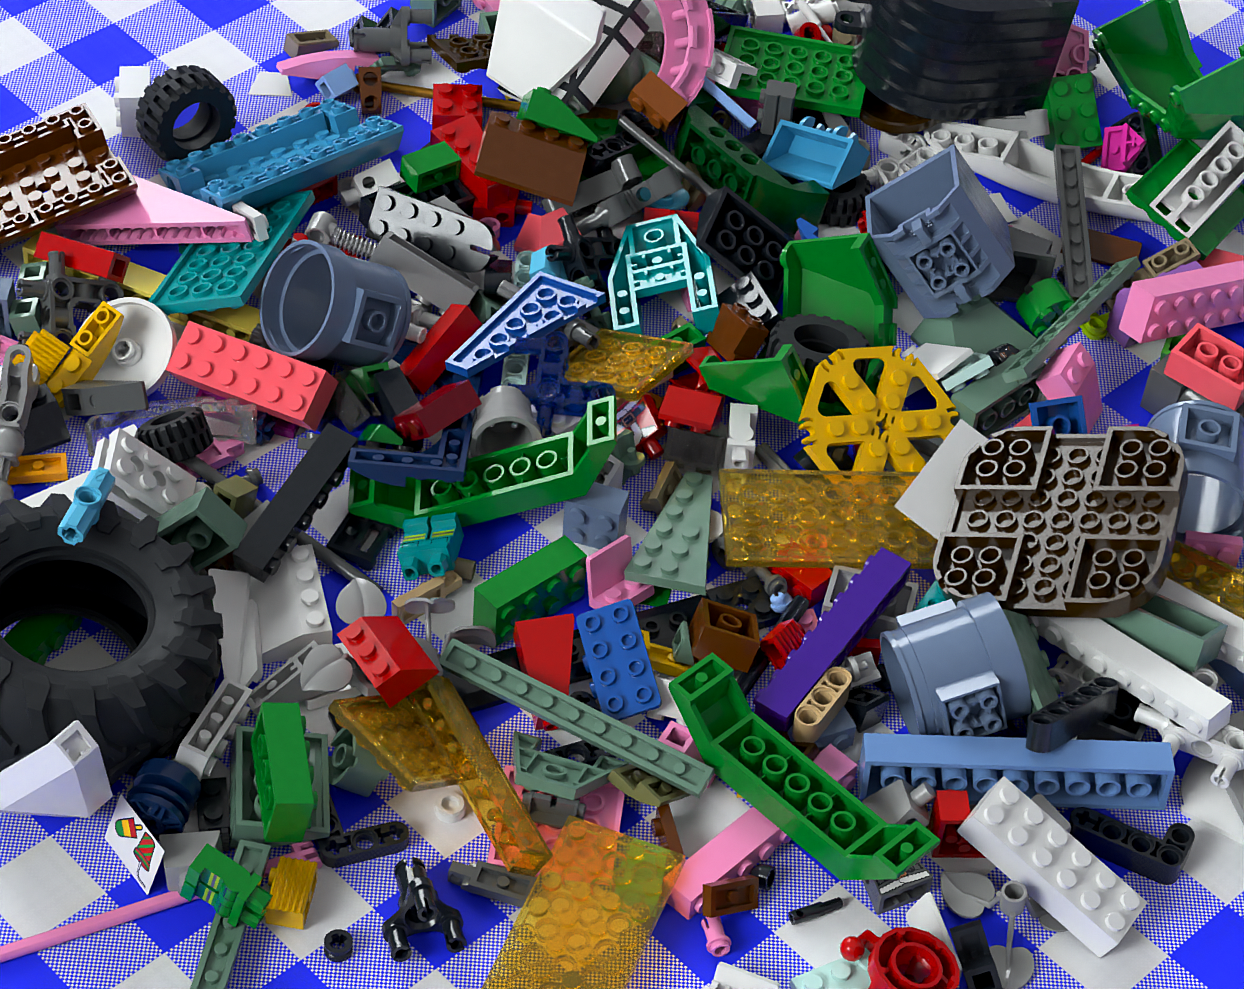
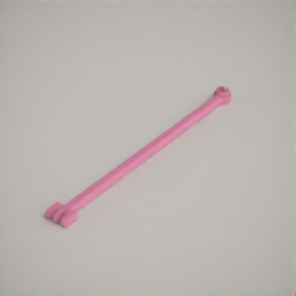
M312 840L291 844V853L281 855L286 858H297L298 860L303 859L310 862L315 861L318 864V869L323 865L318 857L316 848H313ZM281 856L268 860L263 878L269 876L271 867L277 868ZM170 891L0 946V963L190 901L181 897L178 891ZM195 896L192 901L199 899V897Z

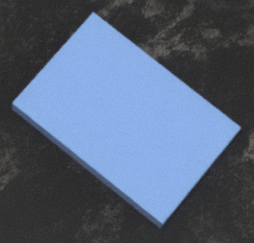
M706 76L703 80L705 82L702 88L716 99V103L749 132H752L757 127V121Z

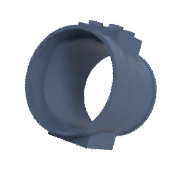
M299 240L286 247L271 265L261 292L259 315L263 336L274 352L303 361L312 362L323 359L361 368L389 362L397 354L409 329L412 305L408 284L403 275L396 269L347 256L342 250L331 245L312 240Z
M1204 400L1182 401L1161 409L1151 418L1147 427L1165 432L1169 435V439L1172 442L1179 444L1188 470V485L1172 554L1179 555L1186 530L1243 537L1244 540V418L1240 413L1229 407Z
M990 592L958 601L957 606H955L952 599L897 616L898 628L880 634L881 652L888 680L909 734L983 737L1007 729L1008 721L1030 714L1031 695L1021 654L1008 620L998 601Z

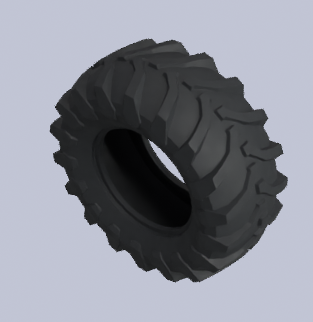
M51 493L40 507L33 508L17 499L2 501L0 504V632L19 620L35 615H74L97 622L111 630L127 645L131 654L119 662L99 669L85 671L60 670L38 664L22 656L0 634V772L48 744L76 720H79L98 744L110 788L124 773L136 777L144 761L152 758H166L168 753L177 754L181 742L212 698L216 679L219 677L222 650L217 640L223 638L222 613L214 612L211 603L216 594L213 576H199L190 564L194 549L188 542L172 546L157 535L158 520L148 515L136 523L119 516L113 501L106 499L100 510V517L97 523L91 526L83 542H78L75 545L65 543L57 533L61 521L72 504V501L65 494Z

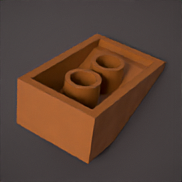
M651 70L631 90L628 101L634 110L642 112L649 118L650 123L654 127L660 128L671 136L674 134L688 105L684 98Z

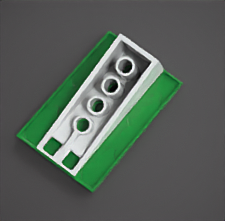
M1229 120L1203 149L1191 139H1182L1125 193L1133 205L1143 209L1153 222L1163 226L1174 240L1180 241L1188 237L1201 255L1199 259L1202 261L1244 219V132Z

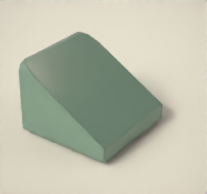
M683 621L672 641L673 659L676 662L694 666L688 624Z

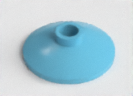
M643 187L640 190L641 197L644 200H650V190ZM682 188L647 207L678 210L688 204L689 194Z

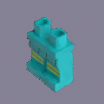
M457 512L434 515L431 517V521L428 516L404 520L402 527L405 533L403 542L397 551V556L406 581L416 580L419 575L430 574L434 577L444 576L446 571L455 570L456 565L454 561L458 557L464 537Z

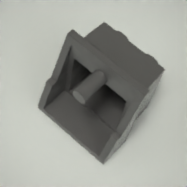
M1009 226L1015 267L999 286L987 296L997 302L1005 300L1017 303L1024 292L1028 295L1033 290L1032 285L1052 277L1057 255L1050 254L1053 241Z

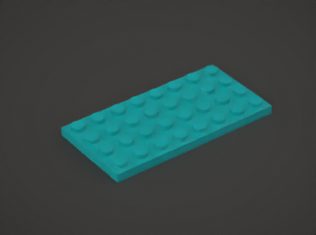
M313 191L294 192L254 208L264 214L268 220L269 228L267 232L269 239L261 242L253 239L252 242L190 243L148 301L156 305L167 316L174 313L190 314L200 310L211 312L219 308L231 307L232 309H237L244 306L315 201Z

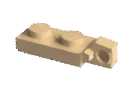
M452 570L446 571L444 576L434 577L429 581L421 583L418 587L391 601L392 616H398L404 625L425 613H408L404 607L406 600L416 597L428 599L435 597L445 598L446 595L462 587V578Z

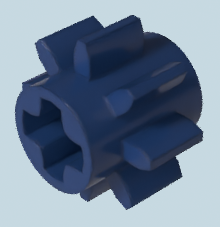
M255 409L250 415L246 414L240 422L244 425L240 433L244 435V438L249 443H258L262 446L265 440L270 441L275 434L272 428L276 423L272 421L267 412H257Z

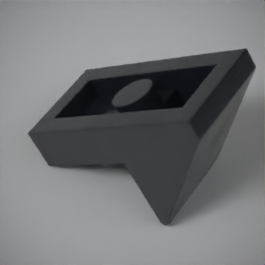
M862 687L850 690L844 707L849 714H852L858 733L881 722L890 697L887 693Z

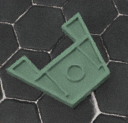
M517 731L513 733L514 783L524 786L528 791H542L552 794L555 798L576 800L609 783L610 781L606 778L613 769L629 765L626 761L601 755L593 766L541 752L542 740L539 737Z

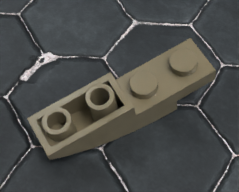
M1186 237L1143 260V268L1135 271L1134 276L1123 283L1124 286L1115 291L1110 300L1104 302L1105 306L1111 311L1118 292L1123 288H1130L1135 281L1154 278L1163 272L1167 273L1182 264L1186 265L1197 261L1201 257L1199 251Z

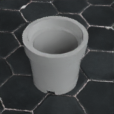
M505 385L496 386L490 389V392L485 396L482 395L479 398L482 404L476 407V423L470 440V453L472 457L543 439L539 425L533 418L531 402L518 388Z

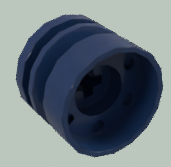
M152 758L144 761L140 766L133 781V787L127 793L125 800L154 838L160 841L159 835L183 833L185 824L190 818V812L195 807L200 796L201 783L198 777L184 765L165 758Z

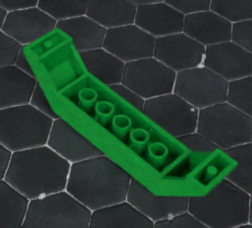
M612 395L587 402V411L573 431L469 458L463 482L448 483L437 479L417 480L413 477H407L406 485L403 487L372 480L350 469L348 511L351 514L391 524L402 529L403 522L407 519L428 516L431 521V517L434 515L457 512L461 527L585 496L617 444V399Z
M713 652L669 683L670 693L704 763L714 768V772L719 778L839 880L897 879L940 844V839L917 820L911 825L887 824L752 712L734 677V669Z

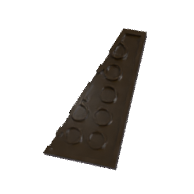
M436 34L427 35V44L456 72L467 73L472 69L488 68L494 34H474L472 38L460 37L458 34H449V39H436Z

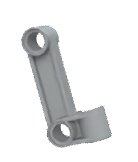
M1047 109L1025 111V115L978 118V126L1010 131H1027V137L1050 134Z

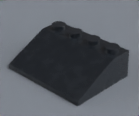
M725 185L710 194L701 209L698 219L696 246L738 279L752 271L776 306L784 290V268L780 263V255L787 243L794 241V239Z

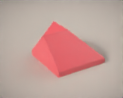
M562 207L542 216L528 213L515 241L514 250L519 252H535L548 245H563L564 238L557 220L562 216L568 215L565 209Z

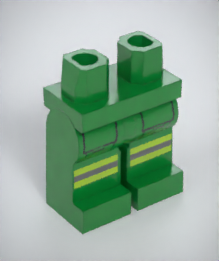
M208 843L189 866L180 892V896L190 902L196 895L214 907L217 914L224 918H229L227 923L233 927H236L240 921H243L256 929L266 915V908L273 895L259 887L262 881L261 876L255 872L251 876L244 867Z

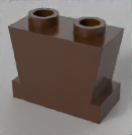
M736 302L734 305L722 303L713 332L709 331L706 342L727 361L755 359L754 356L770 331L762 325L760 318L748 312V307Z

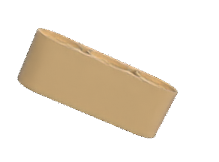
M842 667L828 669L796 709L792 727V737L795 741L816 742L846 704L852 676L848 670Z

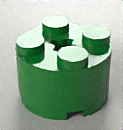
M1047 278L1031 286L1033 290L1028 295L1024 292L1016 304L1019 315L1037 339L1075 303L1063 284L1055 278Z

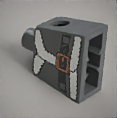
M918 861L897 879L862 881L876 914L880 915L919 900L924 894L930 892L933 876Z

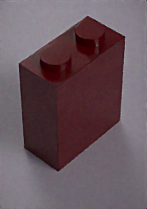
M468 379L444 385L395 416L393 420L396 423L395 427L399 436L406 442H411L433 436L482 403Z

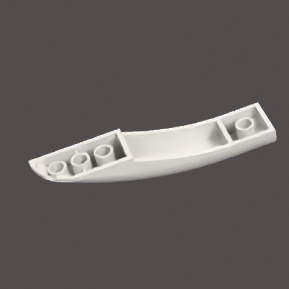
M941 120L933 127L923 130L927 143L938 152L955 144L971 170L1021 193L1058 204L1053 151L1021 137L1020 132ZM1081 162L1086 211L1153 222L1143 209L1133 205L1127 198V195H1125L1143 175L1113 171Z

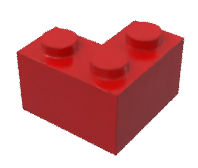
M952 789L936 790L928 830L940 839V844L931 851L932 858H986L957 832V829L973 810L969 806L967 791Z

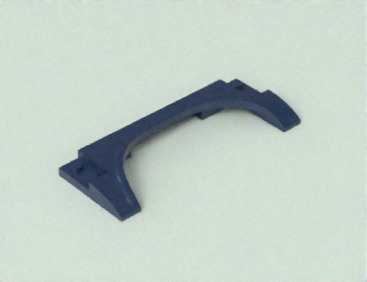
M405 339L392 360L401 365L418 343ZM445 369L433 384L441 388L444 385L469 379L479 397L484 370L467 378ZM476 408L442 430L441 438L436 444L421 453L351 447L348 467L367 478L395 486L405 487L407 477H413L417 480L437 479L448 483L463 482L470 454V440L475 425Z

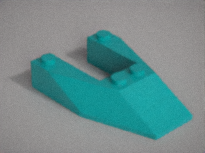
M677 214L626 225L607 279L613 330L620 353H627L634 348L637 350L647 348L640 298L688 287L691 311L696 328L703 335L708 334L709 331L713 332L721 308L710 256L696 246V238Z

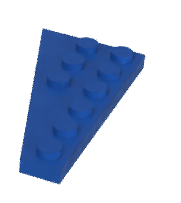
M539 271L445 361L446 370L469 378L605 303V293Z

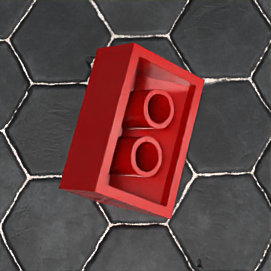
M361 616L337 634L389 708L396 705L439 673L437 667L398 616Z

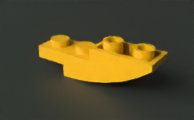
M105 301L101 302L69 344L73 349L45 383L62 409L65 406L61 389L83 380H93L109 355L120 331L124 315Z

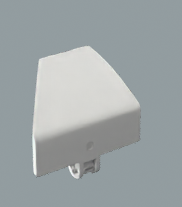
M500 0L486 76L520 99H523L525 94L533 88L537 89V87H543L553 92L598 47L602 37L606 9L593 0Z

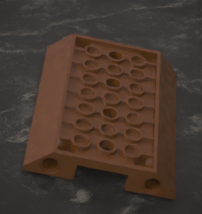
M86 103L72 106L68 110L56 115H50L46 119L25 125L19 130L0 136V250L37 235L41 231L44 232L137 192V182L121 157H115L107 145L101 126Z

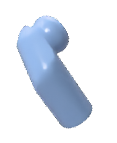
M787 591L785 594L778 592L779 596L773 594L770 597L772 603L770 607L774 612H785L793 599Z

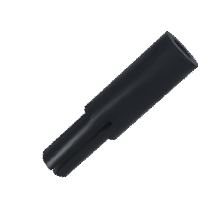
M838 897L825 902H817L789 911L788 917L791 924L796 925L842 908L843 901Z

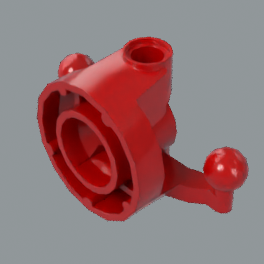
M913 927L894 928L884 933L881 937H877L870 930H865L858 937L849 936L845 938L840 944V954L848 961L855 962L860 960L864 955L865 948L871 952L868 958L867 969L871 980L868 989H956L959 985L960 969L955 955L943 941L927 931Z

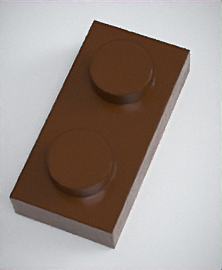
M666 804L656 808V817L651 819V829L653 836L658 837L660 841L658 852L668 855L667 869L670 874L682 864L684 853L670 806Z
M747 875L703 884L702 916L713 918L757 909L759 877Z

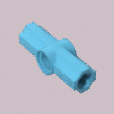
M98 467L95 470H91L83 485L75 490L73 502L61 521L57 532L65 543L75 545L78 542H83L91 526L99 520L100 510L115 485V477L112 476L108 469Z

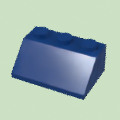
M1082 395L1029 403L1032 426H1053L1055 434H1088Z

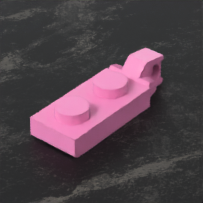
M238 435L226 441H218L215 438L207 449L196 456L214 469H218L245 453L244 442ZM174 463L194 477H201L183 463Z

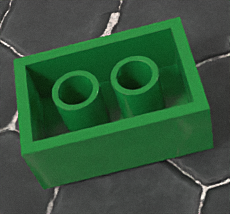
M1091 72L1053 77L1042 109H1047L1050 134L1043 136L1045 149L1053 151L1055 144L1080 146V151L1102 146L1103 142Z

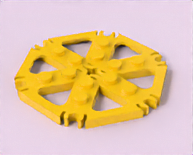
M894 346L838 349L830 354L828 357L833 365L824 359L815 367L798 422L806 421L798 426L799 430L805 429L810 433V436L801 440L802 444L807 445L804 447V450L842 499L847 498V502L851 503L858 496L861 499L860 509H864L869 505L867 511L879 510L880 507L885 508L889 497L898 500L902 497V495L886 496L879 490V483L886 460L907 487H909L927 464L909 440L933 438L945 440L955 427L951 424L950 419L958 416V412L952 411L956 406L919 358L914 359V355L909 354L904 361L900 357L901 348H897L892 352ZM881 359L884 362V368L875 396L853 367L855 360ZM913 377L919 378L936 399L937 406L935 409L902 411L909 384ZM826 383L831 386L852 415L826 417L819 413L818 404ZM882 421V428L885 431L880 434L877 424ZM860 444L850 477L844 476L828 456L827 446Z

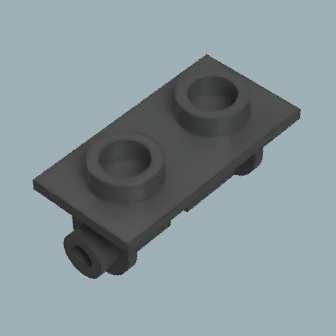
M531 790L530 793L524 792L523 807L519 820L580 832L587 806L580 803L579 799L575 801L558 797L556 800L552 799L550 795L535 793L534 790Z

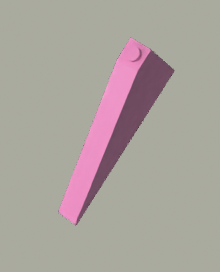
M134 175L132 176L138 185L135 194L56 226L59 236L88 245L252 242L254 239L245 217Z

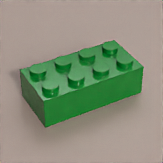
M564 535L474 588L473 626H485L491 629L495 634L497 647L503 642L513 639L515 622L553 615L570 602L577 601L584 595L587 555Z
M262 702L251 738L265 842H302L306 829L311 828L312 810H316L318 805L317 791H312L314 769L313 766L308 765L310 743L304 739L306 718L301 716L299 703Z

